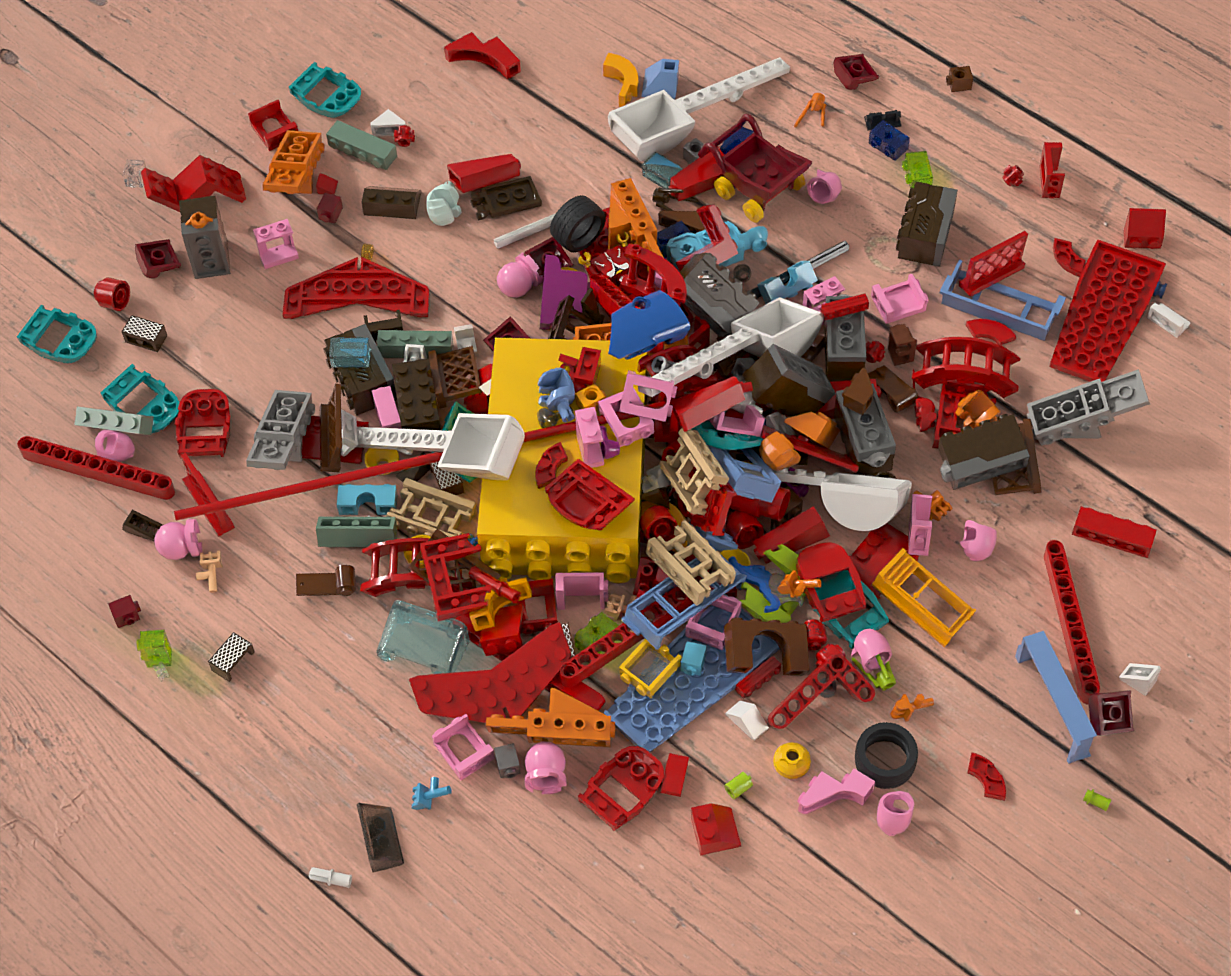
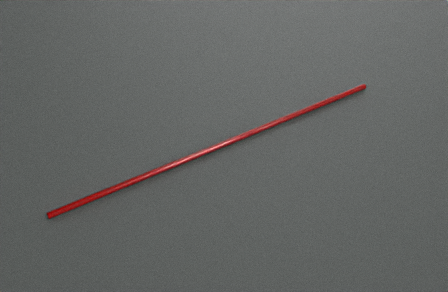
M751 382L743 383L746 392L753 391ZM667 400L644 405V407L660 409L666 405ZM620 411L615 412L620 421L638 417V415ZM604 415L597 416L599 425L608 424ZM576 421L524 432L525 438L523 443L576 431ZM443 452L430 453L174 511L175 520L178 521L439 462Z

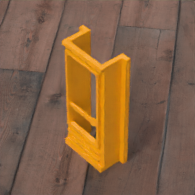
M902 548L878 574L872 586L945 647L967 620L969 621L973 617L976 609L971 608ZM912 573L925 583L918 592L913 594V597L900 587ZM927 586L961 614L950 628L915 600L919 598V594Z

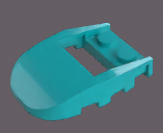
M313 62L288 87L290 94L307 109L330 118L339 117L347 113L361 98V88L355 81L347 79L344 73L340 72L338 74L327 66L324 69L320 68L316 62ZM325 78L339 88L320 106H317L316 103L307 100L305 96Z
M44 305L38 307L17 335V339L21 344L39 356L61 363H74L80 360L90 350L97 338L96 328L91 322L78 318L75 313H64L61 309L53 308L52 311L46 310ZM53 320H56L71 327V330L54 353H51L48 350L37 347L36 343Z
M131 364L103 389L100 394L113 411L124 412L117 404L143 382L158 395L137 414L154 416L152 433L159 432L178 416L180 402L177 396L165 387V383L154 379L146 371L141 373L135 369L134 364Z
M709 420L692 428V430L698 431L707 445L720 449L737 450L760 446L764 440L761 436L716 430Z
M843 570L821 577V587H815L819 600H823L854 590L856 587L849 571ZM862 581L863 593L873 604V608L845 628L841 626L836 618L822 622L839 639L843 637L849 643V648L851 649L854 648V641L858 633L866 629L878 631L889 623V618L876 596Z

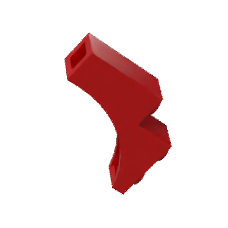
M470 32L444 47L445 59L448 62L461 60L481 62L495 68L506 79L521 72L520 60L497 36L483 44L473 32Z

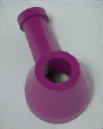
M600 426L603 442H601L603 459L619 455V442L609 440L606 427Z

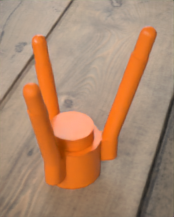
M814 93L811 100L808 101L794 127L798 126L810 107L811 111H819L821 109V126H824L827 105L824 104L826 98L823 94Z

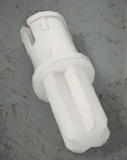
M312 867L309 872V879L327 883L328 886L333 884L350 888L352 875L334 872V869L329 871Z

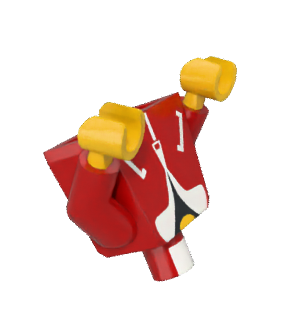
M624 232L625 240H621L619 234L617 235V241L622 243V247L617 245L592 260L587 252L584 253L586 261L581 256L578 258L579 263L586 266L585 269L590 276L593 274H604L615 285H620L624 274L629 275L631 258L624 257L629 238L626 232Z

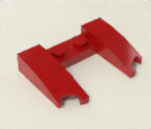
M946 380V383L941 385L932 448L938 449L939 439L944 433L952 431L953 434L961 432V428H956L957 414L955 412L958 409V403L964 397L977 390H981L988 397L987 392L990 391L989 389L984 388V385L957 383V380ZM995 398L990 399L994 404H996Z
M469 533L420 543V551L424 567L426 568L438 621L465 615L485 608L488 605L484 600L486 593H491V585L456 593L452 591L445 562L482 551L479 544L474 547L468 541L470 538Z

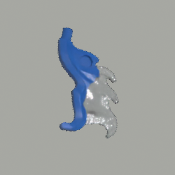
M734 556L728 559L729 563L741 574L747 575L745 582L757 585L759 592L770 602L771 605L764 608L765 613L778 610L781 604L788 601L798 602L800 607L804 604L803 595H795L794 598H791L790 594L778 592L777 588L782 580H784L783 577H780L785 576L784 571L776 568L765 570L763 565L743 566L737 562Z

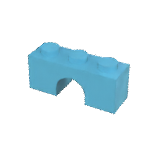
M800 261L787 268L790 275L787 285H783L780 277H770L757 284L765 304L779 297L783 299L787 297L792 298L801 289L811 288L813 286L812 283L818 281L810 261Z
M338 485L337 509L339 515H358L359 507L365 502L375 504L377 515H386L390 512L391 507L397 509L398 494L396 485Z

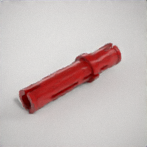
M476 566L469 570V578L484 586L491 585V590L497 596H503L512 603L519 601L521 592L510 587L507 582L499 581Z

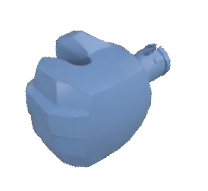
M554 368L544 372L538 381L539 393L550 395L540 396L538 404L542 407H548L551 411L558 410L563 422L573 420L575 416L569 405L575 399V390L568 372L563 368Z

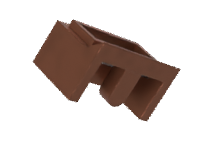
M897 324L890 327L887 350L894 366L913 362L917 339L913 338L909 327H906L905 324Z

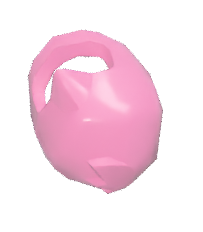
M817 169V177L811 178L807 183L809 196L816 203L820 204L834 201L842 189L841 180L835 173L824 172Z
M104 429L95 438L97 456L122 462L132 458L134 455V443L125 433ZM107 436L106 449L104 450L103 441L104 438Z
M967 520L964 527L963 541H960V544L964 549L965 555L970 560L982 561L991 555L996 544L997 531L991 527L977 524L975 521Z
M866 629L856 636L851 657L860 656L863 670L865 673H871L880 668L876 655L879 654L883 664H886L890 660L892 652L888 641L881 633L873 629Z
M896 791L887 793L880 799L877 809V824L886 835L894 836L908 828L914 809V800L907 792ZM894 801H905L908 804L909 810L894 807Z

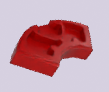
M1054 238L1053 254L1056 261L1064 270L1080 277L1086 260L1074 253L1072 242Z
M990 319L966 321V327L973 338H989L999 345L1016 340L1015 333L1000 322Z
M561 442L548 448L536 465L535 478L538 489L551 483L556 478L557 469L561 464L568 461Z
M971 752L967 774L975 776L981 782L984 788V797L1005 801L1006 785L1003 776L990 760L982 755Z

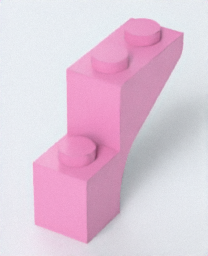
M853 769L850 774L847 773L841 783L821 771L818 777L814 776L810 781L808 791L806 793L802 792L798 798V812L808 814L840 799H849L863 806L874 790L875 781L856 769Z

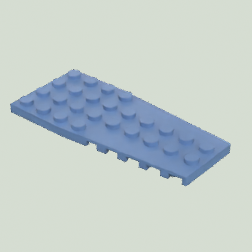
M711 605L702 613L698 624L723 633L724 625L728 623L732 613ZM741 608L739 618L747 621L753 619ZM685 628L667 647L673 657H676L678 654L683 657L687 641L706 645V658L701 676L687 675L681 672V667H679L651 699L646 695H640L636 691V687L630 684L627 687L628 690L621 697L619 696L614 701V704L607 711H604V714L611 716L612 722H615V728L630 742L651 752L734 690L738 682L780 649L777 643L767 636H755L752 642L753 668L747 673L727 672L725 646L723 650L686 637ZM658 657L653 660L654 663L648 669H645L639 677L648 686L668 666Z

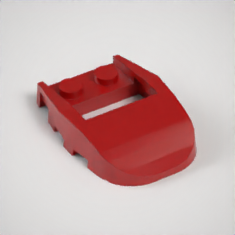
M197 389L188 392L182 397L178 407V417L175 418L176 441L179 445L177 453L180 459H182L181 455L184 453L188 456L220 455L224 457L230 438V411L226 394L217 389ZM223 427V435L186 436L187 428Z
M695 466L688 475L690 479L697 471ZM729 482L726 485L719 484V490H710L704 499L708 505L705 509L707 511L705 515L690 513L677 493V504L680 512L685 517L691 519L690 523L693 526H699L703 531H712L713 536H724L725 532L722 530L726 522L731 500L737 494Z
M824 542L807 547L800 552L796 559V571L800 580L818 579L848 569L856 587L854 590L823 600H819L815 588H805L803 593L806 594L812 609H816L820 614L819 620L821 623L866 608L859 573L845 549L832 542Z
M639 746L623 748L614 754L615 757L610 761L604 762L599 767L596 775L592 776L588 781V788L583 795L581 793L578 795L579 802L594 812L613 831L640 814L659 790L664 778V768L661 762L646 749ZM610 776L640 800L630 811L627 812L599 788Z

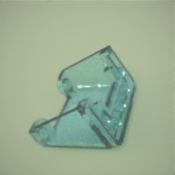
M396 600L389 612L376 651L377 656L386 662L394 660L397 656L429 667L433 674L454 673L469 644L467 626L453 618L438 621L436 612Z

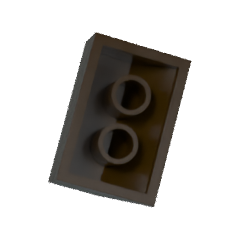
M368 186L364 188L361 201L363 214L365 216L416 219L421 190Z

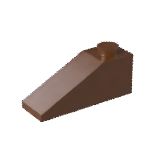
M660 211L658 213V225L681 234L687 232L696 234L705 230L697 211Z

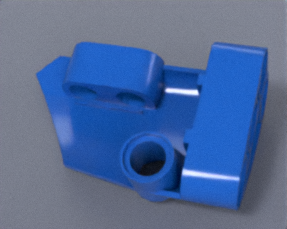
M661 290L644 297H636L632 302L611 314V337L608 354L618 359L625 358V360L650 351L663 341L668 345L685 338L690 330V323L679 305Z

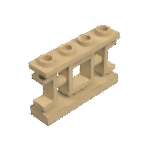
M681 428L678 432L680 437L677 439L681 447L675 456L667 455V462L661 461L659 465L663 469V473L670 480L672 487L679 494V498L683 500L687 510L692 514L705 515L707 512L705 509L708 505L704 499L711 489L719 490V484L726 485L729 477L698 431L690 429L684 432ZM695 466L697 471L690 479L688 475Z
M406 478L403 482V489L400 490L401 498L405 499L402 508L398 510L391 507L386 517H396L397 529H403L411 535H428L430 537L436 529L440 530L444 523L450 527L447 532H442L448 537L462 534L456 530L461 520L471 522L477 513L476 502ZM414 497L422 500L419 506L412 504ZM427 507L440 512L436 522L421 518ZM449 510L457 512L454 519L447 517ZM408 511L415 513L412 518L413 520L405 518Z
M686 520L681 522L680 527H675L674 535L676 537L668 542H665L661 536L657 537V539L653 537L648 540L646 553L696 606L703 602L704 597L710 596L711 588L709 586L718 580L724 587L734 583L736 571L733 566L728 564L721 554L715 551L708 541L696 531L694 526L690 525ZM687 541L690 545L684 548L682 543ZM675 549L677 553L672 556L669 551ZM693 554L701 564L691 568L683 559ZM711 566H712V567L714 568V570L716 571V572H714V573H712V574H710V573L707 571L708 569L711 568ZM698 575L703 578L699 583L694 579Z

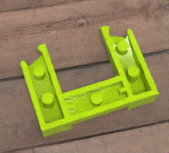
M778 545L780 550L772 552L771 549L764 552L786 575L796 570L798 554L785 545ZM743 582L741 588L746 590L745 600L739 601H741V606L755 619H761L764 622L780 620V623H787L792 619L790 616L805 596V593H802L801 596L795 595L794 598H791L790 594L780 593L778 596L780 600L779 609L765 613L764 608L765 606H770V602L747 582Z

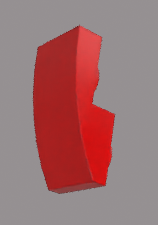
M669 753L660 793L681 797L689 757Z

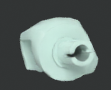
M448 181L447 184L445 182L435 187L427 196L429 218L438 226L451 224L455 220L454 217H458L462 213L460 206L457 205L459 194L455 189L454 183Z

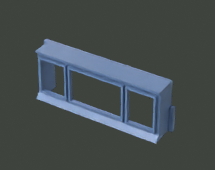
M962 260L958 261L952 275H947L939 293L943 295L941 304L982 319L1000 322L1010 329L1045 341L1055 317L1059 315L1066 297L1059 295L1056 303L999 283L987 288L1026 302L1019 317L977 302L982 291L975 294L972 300L952 293L958 279L966 278L967 273L961 270ZM1032 305L1051 311L1045 326L1026 319Z
M707 445L729 477L728 482L737 493L736 495L751 499L757 498L768 502L773 501L782 481L751 447L740 450L753 464L733 459L729 454L730 450ZM742 468L761 472L764 477L746 473Z
M697 558L688 563L691 568L701 564ZM733 566L736 571L733 584H728L726 587L722 584L719 585L717 582L711 584L710 586L714 590L710 592L709 597H704L701 604L697 606L692 604L681 613L662 597L677 586L668 577L627 605L625 616L621 620L637 636L641 634L658 650L663 637L733 587L742 590L741 584L745 582L747 575L741 574ZM654 601H657L673 617V619L659 629L640 612Z
M1041 631L1023 637L1021 645H1018L1016 660L1018 663L1033 659L1073 739L1067 757L1068 764L1090 757L1089 749L1093 738L1097 735L1045 632Z

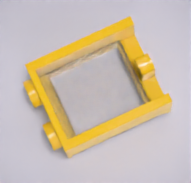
M644 639L620 665V678L626 684H632L636 687L635 689L640 695H646L651 699L677 668L681 667L682 656L678 654L676 657H673L665 644L657 650Z

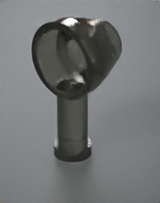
M746 264L737 265L733 270L734 277L732 279L737 278L742 283L748 282L752 275L750 267Z
M542 408L537 412V419L541 428L555 426L558 420L562 419L559 412L554 413L547 408Z

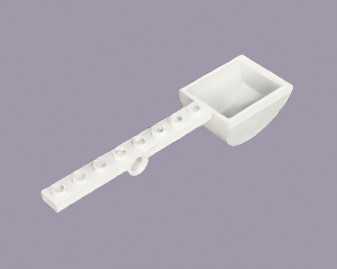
M779 57L676 100L665 90H662L610 111L608 114L609 127L613 134L640 161H649L656 153L661 156L666 154L689 135L695 126V120L689 115L690 113L726 98L731 102H736L741 98L745 90L789 73L790 66Z
M779 297L731 322L732 335L719 342H715L708 348L700 350V352L687 357V359L679 363H675L668 369L660 371L652 376V378L670 382L674 380V385L692 375L706 379L712 374L713 364L743 349L750 354L761 357L772 344L801 357L817 337L823 323V313ZM638 386L639 392L651 397L662 392Z
M459 413L452 431L357 427L358 445L356 447L396 449L408 455H411L413 450L443 452L437 467L444 471L484 479L508 480L525 435L519 422L510 415Z
M742 468L746 473L764 477L761 472ZM788 468L779 471L772 470L783 482L821 486L822 500L829 514L841 525L858 531L877 529L894 518L906 505L912 486L911 481L838 472L833 475H825L826 472L823 471L807 473V470L795 469V471H788Z

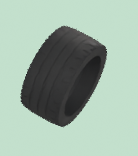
M575 196L556 212L550 224V233L562 247L569 252L576 253L589 247L598 238L604 228L606 215L587 196Z
M880 722L868 727L861 734L856 744L855 765L857 771L875 781V787L881 789L897 788L906 783L915 771L918 759L917 743L906 728L896 723ZM876 742H892L901 747L907 757L906 763L893 770L879 769L868 760L866 750Z

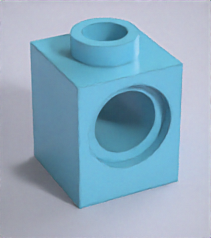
M687 641L681 660V672L691 676H701L706 658V645Z

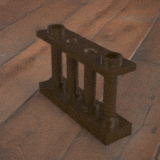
M568 295L559 302L548 339L568 340L563 335L565 329L575 334V326L570 324L568 320L569 315L587 325L603 324L605 316L601 314L602 320L599 321L589 318L574 309L573 302L575 298Z

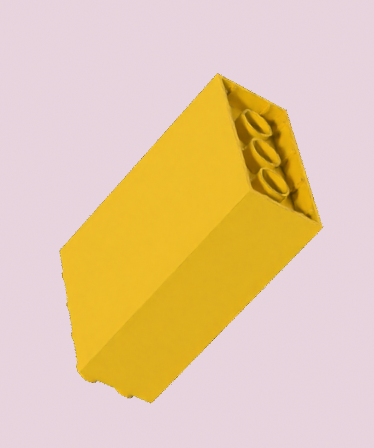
M495 338L488 414L510 415L519 422L524 432L568 423V421H562L558 410L551 411L548 407H542L538 404L540 396L550 395L539 393V378L548 370L560 368L563 364L558 361L560 353L579 359L582 347L601 350V366L596 385L599 389L604 390L608 398L624 391L628 371L648 377L647 369L640 373L637 370L639 359L647 355V352L625 360V358L618 359L608 354L610 341ZM570 367L565 368L568 374L570 372ZM633 384V388L643 405H647V395L639 392L638 385ZM574 399L569 406L575 416V410H579ZM635 417L620 422L626 428H634L638 426L640 419ZM609 424L599 425L606 427L609 440L617 442V438ZM576 431L524 442L508 480L482 478L477 528L478 544L482 548L480 558L482 562L501 575L498 580L509 579L512 575H528L532 580H543L556 576V573H604V577L613 583H626L630 578H636L640 561L642 502L640 495L643 494L642 477H644L645 438L636 440L630 445L621 446L619 455L604 459L603 466L592 467L635 498L632 504L601 531L580 527L564 518L551 505L545 487L538 489L536 485V465L541 459L542 454L554 444L561 442L568 457V461L561 464L557 469L556 477L577 459L583 461Z

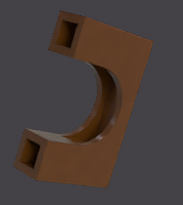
M736 617L724 625L727 672L747 673L753 668L752 642L755 636H767L777 643L782 654L783 675L803 676L810 671L806 624H799L798 621L780 623V620L764 622L761 619L747 621Z

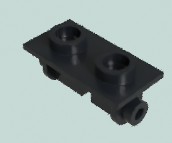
M887 111L885 114H882V112L869 113V115L864 116L867 131L902 126L900 121L901 111Z

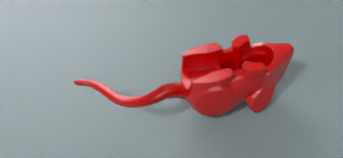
M918 396L915 399L916 406H914L915 417L918 418L916 419V426H919V432H924L936 425L937 414L935 413L933 401Z

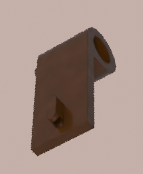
M885 365L868 373L869 379H876L877 386H880V389L888 396V402L894 412L898 413L916 403L915 399L918 398L917 391L906 384Z
M340 565L336 568L335 573L296 574V596H350L356 591L355 567L351 565Z

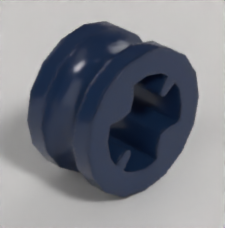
M1158 281L1153 296H1159L1162 299L1167 283L1162 284L1161 281Z

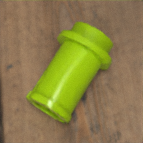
M1088 789L1083 798L1087 805L1090 803L1104 811H1107L1112 800L1094 792V789L1092 791Z

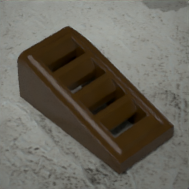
M132 509L123 523L122 530L154 542L155 535L152 533L155 528L160 529L163 524ZM151 526V529L147 532V527Z

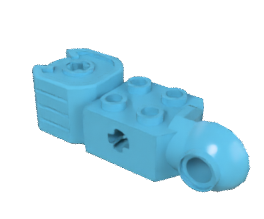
M729 221L724 222L729 227L731 239L737 244L739 254L722 262L719 266L723 265L726 267L744 260V252L748 249H752L754 252L763 250L767 246V228L757 226L741 234L733 223ZM706 230L696 234L687 232L670 239L666 246L667 261L671 262L679 271L675 262L712 243Z

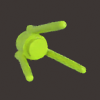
M879 654L876 655V659L881 671L876 674V679L870 673H865L860 662L854 657L851 659L873 682L876 689L881 687L884 691L896 684L889 661L884 666Z

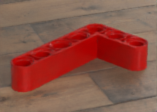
M830 655L768 715V724L774 729H784L835 679L858 702H870L873 700L875 690L843 655ZM834 658H837L840 661V667L838 669H835L832 666V661ZM820 672L826 675L824 683L818 681V674ZM848 673L854 676V681L851 684L846 681ZM806 686H809L812 691L809 697L803 694V689ZM862 688H865L868 691V695L865 699H863L860 696V690ZM791 700L797 703L795 711L789 709L788 705ZM777 714H780L783 718L779 726L774 722V717Z

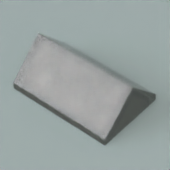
M366 803L356 804L372 873L403 865L404 860L392 808Z

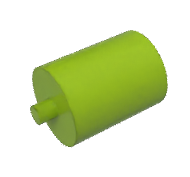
M741 772L726 783L724 788L732 799H736L753 786L752 777L748 776L745 772Z

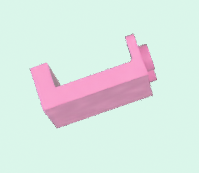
M913 274L908 275L907 281L881 289L879 284L872 286L871 298L885 324L926 311L928 296L925 292L923 293L919 280L915 279Z

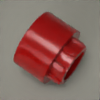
M106 277L96 284L94 298L99 306L103 308L122 311L130 299V286L126 281Z
M653 506L644 511L640 519V529L648 540L653 537L657 539V537L661 536L665 542H668L675 537L674 530L678 523L667 508Z
M735 511L726 520L725 532L733 537V541L738 545L737 548L746 549L754 545V540L763 536L764 528L755 516Z

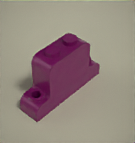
M546 255L539 327L542 330L551 329L559 302L568 295L575 298L573 302L574 309L583 313L581 300L590 288V282H588V277L584 272L562 270V262L554 255Z

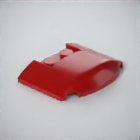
M577 459L545 487L551 505L560 515L580 527L601 531L635 501L634 497L580 459Z
M888 523L871 530L852 555H849L859 573L860 580L874 593L877 600L881 598L880 595L882 594L872 586V583L902 548L908 553V536ZM909 554L918 562L919 555Z

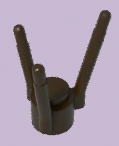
M659 187L654 190L652 200L656 202V207L663 208L666 211H674L664 204L668 203L670 198L676 199L670 193H682L683 190ZM686 198L683 200L689 202H698V200L694 198Z

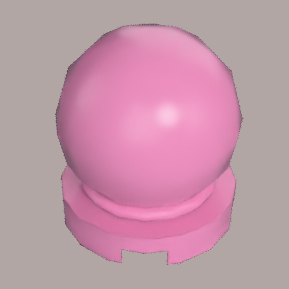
M522 252L515 258V262H510L501 268L497 275V285L500 291L507 297L518 298L524 296L531 289L532 285L537 287L543 282V275L539 276L537 272L539 269L538 265L529 255L525 257Z
M187 519L186 525L180 522H169L162 525L154 538L155 547L159 554L171 560L182 559L188 553H191L193 558L200 556V553H202V542L198 543L197 533H200V528L197 520Z
M542 741L533 745L527 752L525 758L527 770L525 787L532 793L533 789L542 791V794H554L560 792L562 786L566 787V775L563 773L566 760L559 746L552 742Z

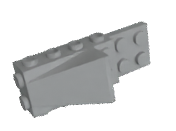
M1138 369L1104 382L1097 379L1028 403L1029 413L1027 417L1031 419V424H1033L1034 429H1032L1034 439H1038L1042 446L1052 444L1054 441L1062 438H1101L1099 426L1115 421V416L1150 405Z
M284 390L274 391L254 434V444L246 460L247 467L285 470L289 461H302L303 436L306 435L307 425H310L311 415L315 414L312 393Z

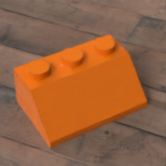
M808 412L786 418L784 423L828 449L840 431L836 427L837 423L821 412H818V414Z

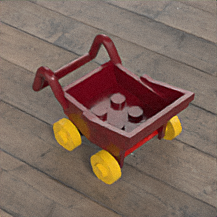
M747 113L743 114L734 126L713 142H706L698 152V156L703 158L711 151L717 164L722 169V174L725 177H720L714 182L715 190L720 197L729 200L735 195V188H737L740 193L750 198V200L743 204V211L746 217L754 223L764 218L766 204L787 187L789 190H800L805 186L806 182L803 173L812 165L811 160L793 153L779 144L775 147L764 139L757 121L752 115ZM746 121H748L754 133L722 157L717 146L741 129Z

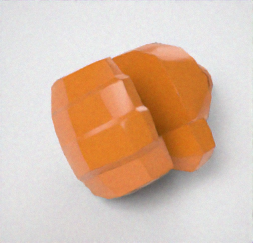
M977 390L964 397L958 403V409L955 413L965 420L963 423L964 427L971 426L975 428L984 420H990V422L997 421L996 419L1000 411L981 390Z
M777 431L761 442L759 448L761 458L774 471L796 465L801 459L799 453L794 450L792 443Z

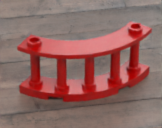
M628 244L624 257L631 258L629 275L624 274L620 290L638 297H644L661 290L669 295L679 307L680 303L685 304L687 296L686 283L676 267L662 256L642 248L640 245ZM638 261L649 266L647 281L636 277ZM656 272L662 277L661 289L654 284Z
M944 337L925 341L916 346V350L924 356L923 368L912 373V380L923 389L946 383V380H957V383L974 384L977 382L984 384V388L995 392L1002 398L1019 391V386L1010 380V366L1019 362L1021 358L999 344L972 337ZM951 352H965L964 365L950 364ZM972 353L986 357L985 368L971 366ZM943 354L942 365L930 367L931 357ZM993 360L1003 366L1002 375L992 370Z
M692 345L670 347L650 356L645 355L640 358L637 370L640 373L647 369L652 377L658 374L652 370L651 366L656 357L663 356L667 361L674 362L673 360H679L681 362L699 351ZM692 375L691 378H687L674 385L677 386L675 398L682 397L686 391L693 393L719 383L720 380L714 375H710L706 379ZM664 392L659 393L658 401H666V394Z
M430 538L395 539L372 543L370 546L362 549V553L372 557L371 578L369 581L361 584L360 591L377 597L396 591V587L406 586L407 589H425V586H430L428 582L413 571L403 574L397 573L398 552L412 551L413 561L420 552V543L427 542ZM390 554L389 573L387 576L379 577L380 557ZM417 561V563L415 564V566H416L417 568H419V569H420V561ZM461 569V570H459V571H460V576H461V579H464V578H462V569ZM456 570L454 572V577L449 576L450 581L457 580ZM472 582L462 583L463 591L472 589ZM458 583L451 584L453 593L460 592Z

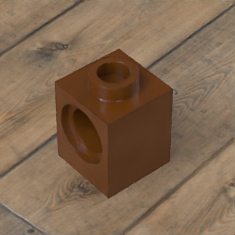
M970 66L949 68L946 84L950 86L951 92L972 90L973 75Z

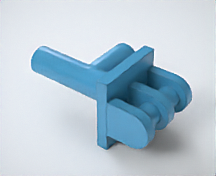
M431 777L430 788L418 783L416 787H413L414 795L412 800L414 803L411 808L414 810L424 808L430 810L433 798L451 794L452 789L450 786L439 788L438 777Z

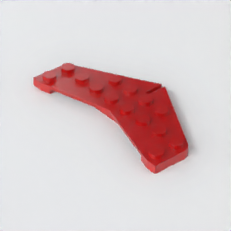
M356 257L288 287L285 290L282 315L283 319H294L353 304H362L393 312L400 309V313L415 317H428L430 293L426 285L361 257V269L358 270L359 260Z
M558 622L547 627L491 670L418 675L410 678L409 682L418 708L424 714L449 718L462 717L467 714L469 721L486 723V717L491 718L495 714L503 715L504 718H507L504 708H507L510 719H512V716H522L560 672L561 665L571 659L572 654L562 625Z

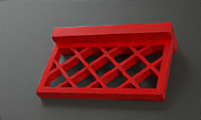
M1023 231L971 258L966 278L960 280L958 286L971 297L1024 269L1026 263L1022 260L1028 233Z
M186 453L182 454L181 458L187 476L182 478V481L196 504L199 506L217 502V497L200 471L195 468ZM225 510L204 514L218 537L235 528Z

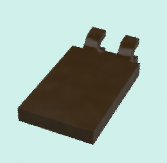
M531 176L482 187L481 192L471 193L472 200H470L472 207L477 209L476 217L478 221L485 219L489 214L491 218L542 206V200Z

